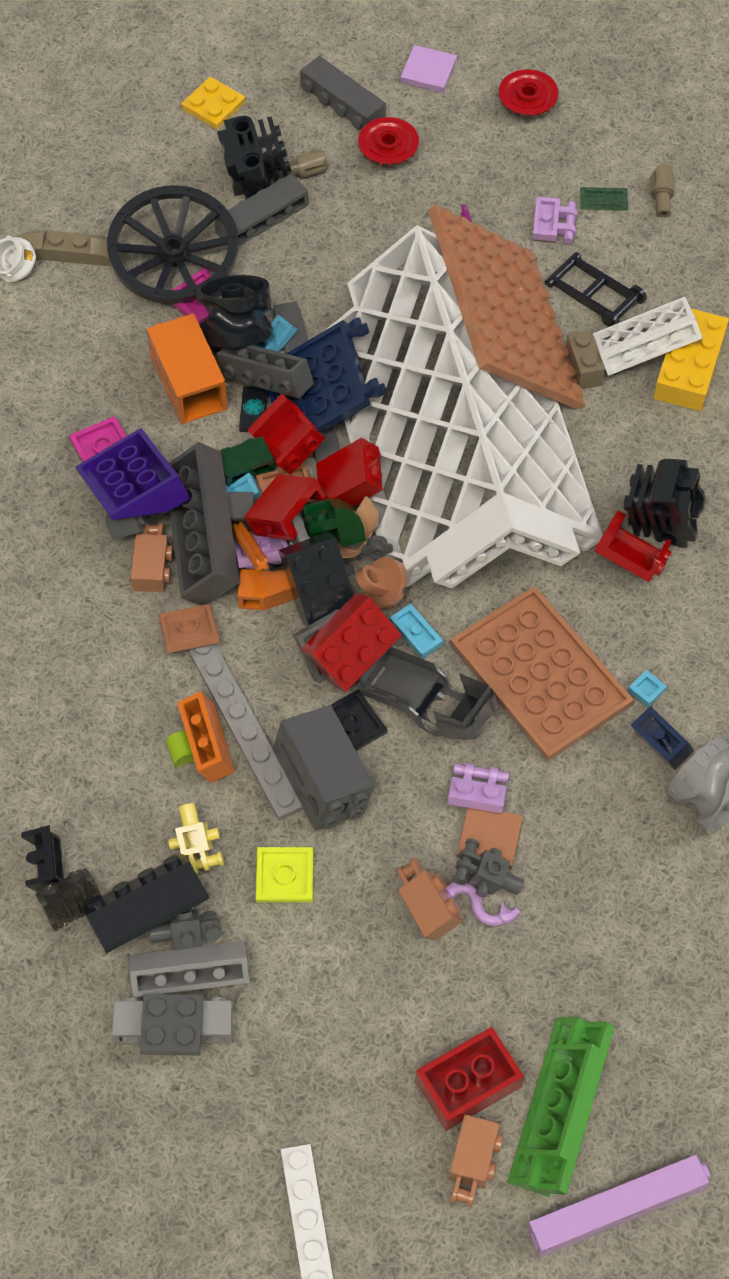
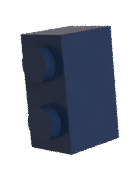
M651 706L631 724L635 732L674 770L694 752L689 742Z

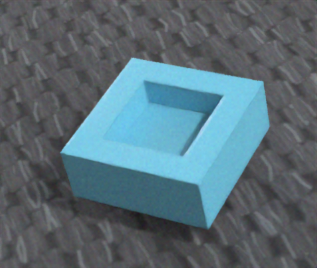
M645 670L629 686L628 693L649 708L666 691L667 686Z

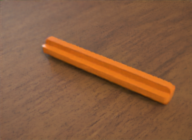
M240 522L238 525L234 523L232 525L234 530L232 533L255 570L258 572L262 569L267 570L269 567L267 564L268 559L243 522Z

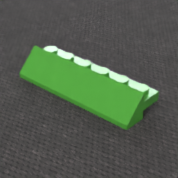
M579 1017L556 1018L509 1174L508 1184L550 1197V1194L567 1195L615 1028L609 1022H584Z

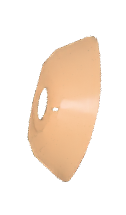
M367 496L364 497L356 511L363 523L366 541L357 550L341 547L338 543L342 558H354L360 554L362 547L366 546L367 539L371 537L379 521L378 512Z

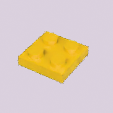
M210 76L181 103V107L213 128L219 129L224 124V120L229 119L246 103V97Z

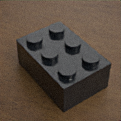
M325 532L278 550L300 619L306 627L335 610H340L354 596L335 536Z

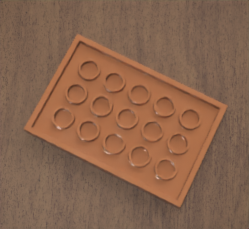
M535 586L450 639L452 648L482 683L488 684L490 688H493L498 703L547 761L604 725L634 703V699Z

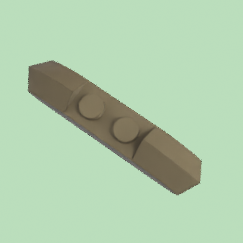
M47 230L29 231L16 236L31 243L36 254V260L111 266L107 250V237ZM118 252L122 263L128 253Z

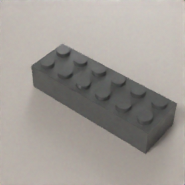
M197 442L169 463L179 476L190 497L179 507L170 510L180 596L182 599L205 605L240 582L221 451Z

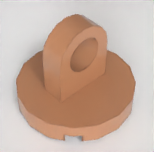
M381 557L375 560L371 566L365 565L356 572V580L363 589L364 595L370 597L379 609L389 610L402 600L405 594L402 591L404 586L407 587L408 579L406 569L400 561L391 557Z

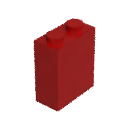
M362 437L316 463L317 481L326 495L324 499L338 498L348 502L353 507L361 503L364 497L370 498L383 491L379 447Z

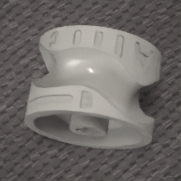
M727 735L716 737L696 752L679 770L667 790L668 796L679 806L683 807L686 804H693L697 807L698 816L695 822L707 834L715 833L729 822V737Z

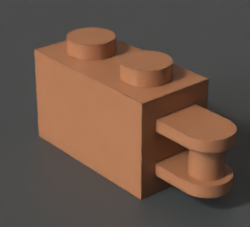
M148 522L143 534H136L131 572L133 591L164 592L165 583L170 584L171 569L167 568V562L173 559V545L168 544L167 535H164V523L150 525Z
M414 857L410 860L409 865L406 867L401 866L397 869L405 884L398 890L424 937L436 940L463 922L459 915L461 909L457 902L448 896L445 890L447 885L439 874L425 871L420 862ZM416 873L417 876L412 879L411 876Z
M464 1115L449 1175V1180L456 1181L451 1202L455 1203L456 1200L468 1203V1207L472 1208L476 1188L484 1189L486 1180L492 1182L496 1164L491 1162L493 1151L500 1152L503 1135L498 1134L499 1123ZM460 1183L471 1185V1191L459 1188Z

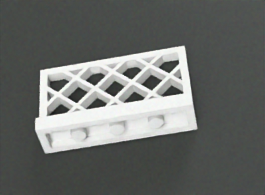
M686 297L593 333L608 376L702 339L697 321ZM681 308L679 312H673L674 310ZM666 319H672L669 323L664 322ZM631 327H634L632 331L627 330ZM643 328H649L646 332H641ZM611 336L609 340H603L604 338ZM620 337L625 338L622 342L618 341Z

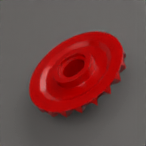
M523 69L512 72L501 81L499 86L501 105H505L507 111L512 110L514 115L520 113L522 117L530 115L532 118L535 114L542 116L544 112H549L551 107H555L556 101H558L559 91L557 84L549 75L541 71Z
M382 117L370 121L362 128L358 137L360 152L364 154V158H369L371 163L378 162L380 166L388 164L390 167L393 163L400 165L402 161L408 162L410 157H414L415 152L418 150L419 136L410 123L395 117Z

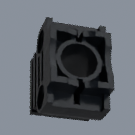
M245 115L224 120L226 129L217 131L219 142L225 149L224 160L228 174L233 179L232 188L235 196L244 195L247 200L260 190L271 186L267 173L269 171H272L275 183L279 180L276 169L281 168L283 178L288 176V172H291L289 161L284 162L283 157H287L283 140L278 141L277 137L282 135L279 125L274 126L272 116L267 117L271 131L270 134L266 133L263 119H260L258 122L262 136L258 137L252 118Z
M662 459L657 464L656 472H654L653 465H647L645 473L643 464H637L635 474H632L630 477V493L624 499V510L629 515L628 524L632 526L635 536L640 537L642 529L644 537L650 538L651 530H653L654 538L657 542L662 543V541L669 539L672 541L670 545L687 548V541L696 540L698 532L697 520L693 518L699 517L706 501L705 493L699 485L701 476L698 468H688L687 460Z

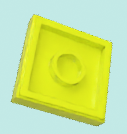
M257 847L256 902H313V847Z

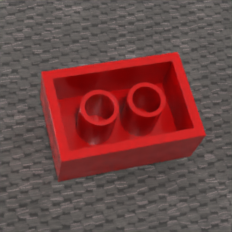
M356 593L301 650L334 687L346 692L402 635L370 597Z
M493 1027L417 1069L415 1076L416 1084L445 1131L462 1123L464 1115L474 1116L520 1089L524 1079V1075Z

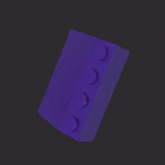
M142 428L75 466L80 476L112 520L168 512L190 499L177 473Z

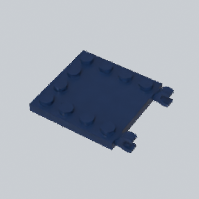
M359 317L353 319L348 324L342 320L286 353L307 359L314 385L300 398L285 396L297 404L321 433L371 405L369 398L381 397L387 393L385 384L379 385L377 378L369 380L366 384L364 382L352 338L367 335L369 328L367 323L362 324ZM268 390L272 404L281 393Z

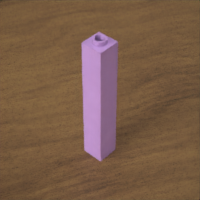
M694 1155L530 1221L527 1229L539 1257H543L706 1190L710 1183V1173L704 1162L700 1163L697 1155Z

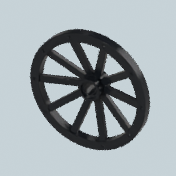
M161 186L136 195L121 207L109 228L107 250L115 275L130 291L154 302L168 304L185 303L196 300L195 288L198 285H195L184 262L187 261L215 272L205 281L229 276L238 255V233L234 220L228 210L213 196L199 189L187 186ZM183 199L175 233L173 234L170 233L158 203L160 200ZM190 201L208 208L211 212L182 237ZM151 204L164 238L162 239L131 216L142 207ZM217 217L227 232L225 237L189 244ZM126 223L157 246L118 243V239ZM228 245L226 256L221 265L190 254ZM118 252L158 256L127 271L119 258ZM163 262L165 263L155 288L135 279L140 274ZM172 267L178 268L188 288L164 290Z

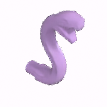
M452 882L445 889L448 896L453 899L459 894H467L471 898L472 911L475 917L481 923L489 926L508 925L514 922L521 913L517 907H514V910H509L505 907L504 902H501L498 914H488L483 908L482 897L476 895L477 888L467 884V882L466 885H458Z

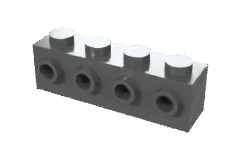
M253 345L223 348L216 354L225 379L295 398H300L314 385L307 359Z

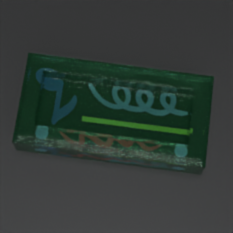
M580 187V210L627 211L628 209L627 188Z

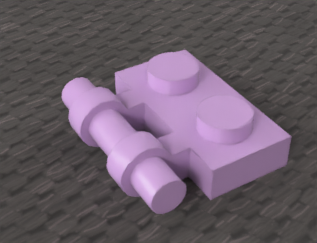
M537 197L532 240L556 242L558 234L564 237L563 241L565 244H572L573 238L576 236V226L574 224L578 217L576 203L570 201L567 203V207L560 206V199ZM558 218H564L565 223H558Z
M466 762V765L455 763L453 774L464 777H452L447 804L502 813L507 786L498 785L496 782L508 783L509 772L498 771L499 768L490 767V769L474 767L473 763ZM472 777L488 780V783L474 781Z

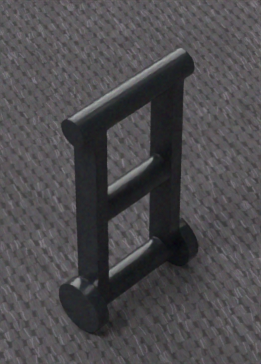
M578 252L572 254L544 281V284L549 288L557 287L579 303L602 316V322L607 327L620 323L619 319L636 302L642 304L647 299V295L641 287L633 285L629 289L583 261ZM574 266L596 279L583 293L560 280ZM604 285L627 298L613 312L591 299Z

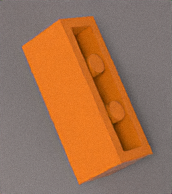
M202 691L177 702L197 771L210 783L234 773L235 769L215 704Z

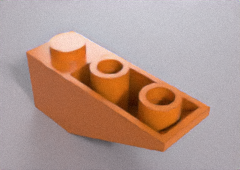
M255 568L249 570L241 569L237 596L239 609L267 610L294 600L284 570H261L258 572Z

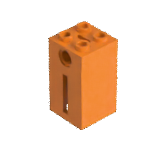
M194 313L147 328L151 359L180 424L182 425L227 410L224 377Z

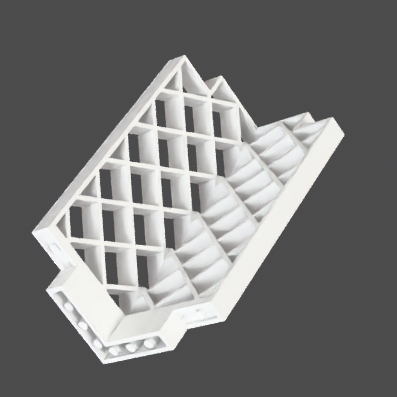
M416 225L347 283L354 307L330 325L332 327L342 320L348 324L357 317L361 319L362 324L367 323L369 333L362 337L352 338L360 368L362 369L364 361L371 363L365 384L369 380L377 378L379 385L384 383L386 388L392 369L401 370L389 406L381 404L383 396L369 398L371 405L344 420L350 443L361 437L370 442L369 436L378 410L386 412L375 444L379 447L383 489L393 461L401 463L389 501L386 500L384 490L369 498L378 512L379 521L375 527L376 535L385 537L388 543L393 545V551L387 553L384 557L394 558L403 564L407 572V587L431 572L434 583L453 588L509 548L562 566L579 555L580 551H587L598 544L603 534L559 404L555 400L479 369L436 234ZM404 262H406L403 271L396 270ZM392 279L400 280L389 313L381 312ZM421 285H430L419 319H411L410 317ZM378 320L386 321L375 354H367ZM407 327L415 328L404 363L397 362L396 358ZM436 335H446L434 371L425 369ZM422 376L431 378L419 414L410 412ZM452 384L462 385L450 423L441 421L440 419ZM407 419L416 421L405 455L400 457L395 454ZM439 427L446 429L447 432L436 464L433 467L425 463L437 428ZM468 437L479 438L467 475L456 474ZM422 471L431 472L432 475L420 510L410 508ZM453 480H457L464 484L451 521L440 517ZM485 489L497 493V495L480 506ZM410 513L416 515L417 519L405 553L402 554L398 541L407 515ZM438 523L449 526L447 531L433 540Z

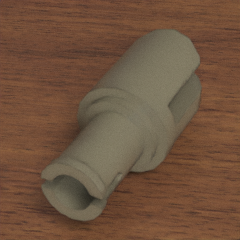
M319 149L296 156L295 161L289 163L291 172L287 174L299 175L303 179L307 178V176L310 177L326 172L328 165L324 151ZM281 168L276 169L279 179L283 178Z
M665 163L656 167L650 177L651 197L656 200L657 217H669L671 215L670 198L674 196L673 170L670 165Z

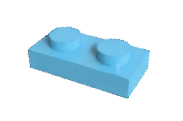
M409 604L390 617V622L421 659H424L443 646L442 638L412 604Z

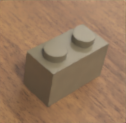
M592 331L567 334L566 347L569 351L568 357L576 371L575 377L578 385L582 390L602 386L605 368Z

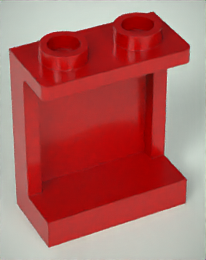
M281 394L248 429L253 437H263L271 455L276 460L277 466L290 475L326 439L297 404L284 394Z
M278 474L245 514L244 518L255 536L292 541L298 532L291 521L309 499L322 500L326 495L315 478Z
M617 510L594 552L650 582L653 575L659 576L672 553V551L668 550L672 541L667 539L661 549L656 548L621 528L620 526L626 514Z

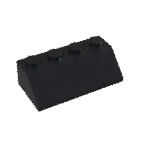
M181 854L166 858L162 865L154 869L148 868L143 870L136 879L130 882H121L115 885L111 892L103 896L97 895L92 897L81 908L96 938L107 954L210 898L192 865Z

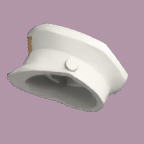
M6 236V238L0 240V277L6 282H17L31 273L36 260L35 251L29 241L19 237Z

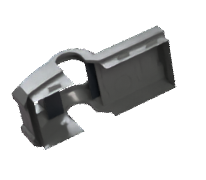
M390 647L359 680L361 683L359 691L362 695L410 714L419 727L435 736L461 740L478 739L480 729L492 712H496L499 709L493 688H490L488 684L459 674L465 693L459 692L450 685L447 676L440 669L436 668L434 663ZM383 667H386L384 672L372 686L371 683L374 681L376 676L379 674ZM444 694L452 696L460 703L450 717L433 711L436 718L434 725H436L438 731L431 730L423 724L425 720L431 722L427 717V709L435 699L443 700Z

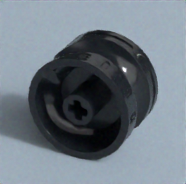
M229 275L204 281L195 288L196 303L205 306L208 312V316L199 323L208 345L223 348L244 347L263 342L273 335V327L264 315L266 311L271 310L270 286L266 279L252 275Z

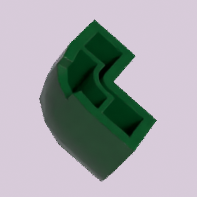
M326 498L306 503L301 509L304 527L310 538L328 532L336 537L341 547L366 541L361 518L348 502L338 498Z

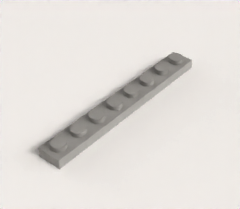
M216 644L187 649L278 820L280 821L304 810Z

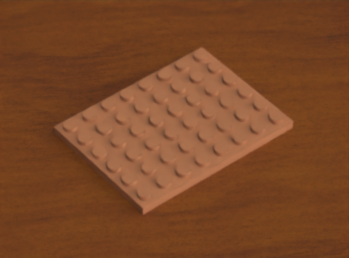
M433 205L428 210L479 369L576 410L581 409L585 406L582 396L583 391L577 383L576 371L570 363L569 351L564 345L562 331L557 325L556 314L550 305L549 294L541 280L542 274L537 268L534 253L528 248L525 249L517 245L514 241H509L497 233L486 230L481 225L468 221L465 217H460L448 209Z

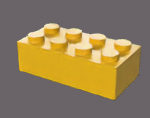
M691 309L697 321L702 339L666 353L653 399L702 412L724 341L729 318Z

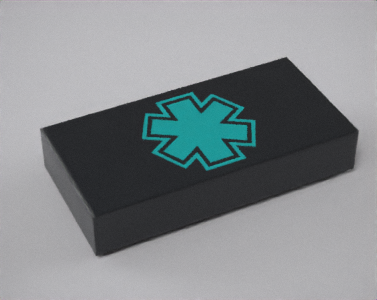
M243 386L239 432H249L250 426L266 411L268 390Z

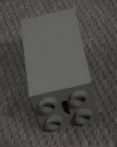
M328 705L281 720L272 750L314 830L321 828L330 829L341 821L360 818L365 812L375 785L332 706Z

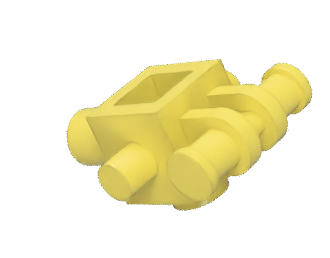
M195 803L178 806L183 827L176 828L177 837L168 840L170 849L180 848L181 854L184 856L188 855L189 862L196 874L199 873L201 868L209 871L212 866L224 865L221 851L208 856L207 850L213 849L212 840L220 839L218 827L209 829L207 822L199 823ZM200 852V859H197L196 853Z

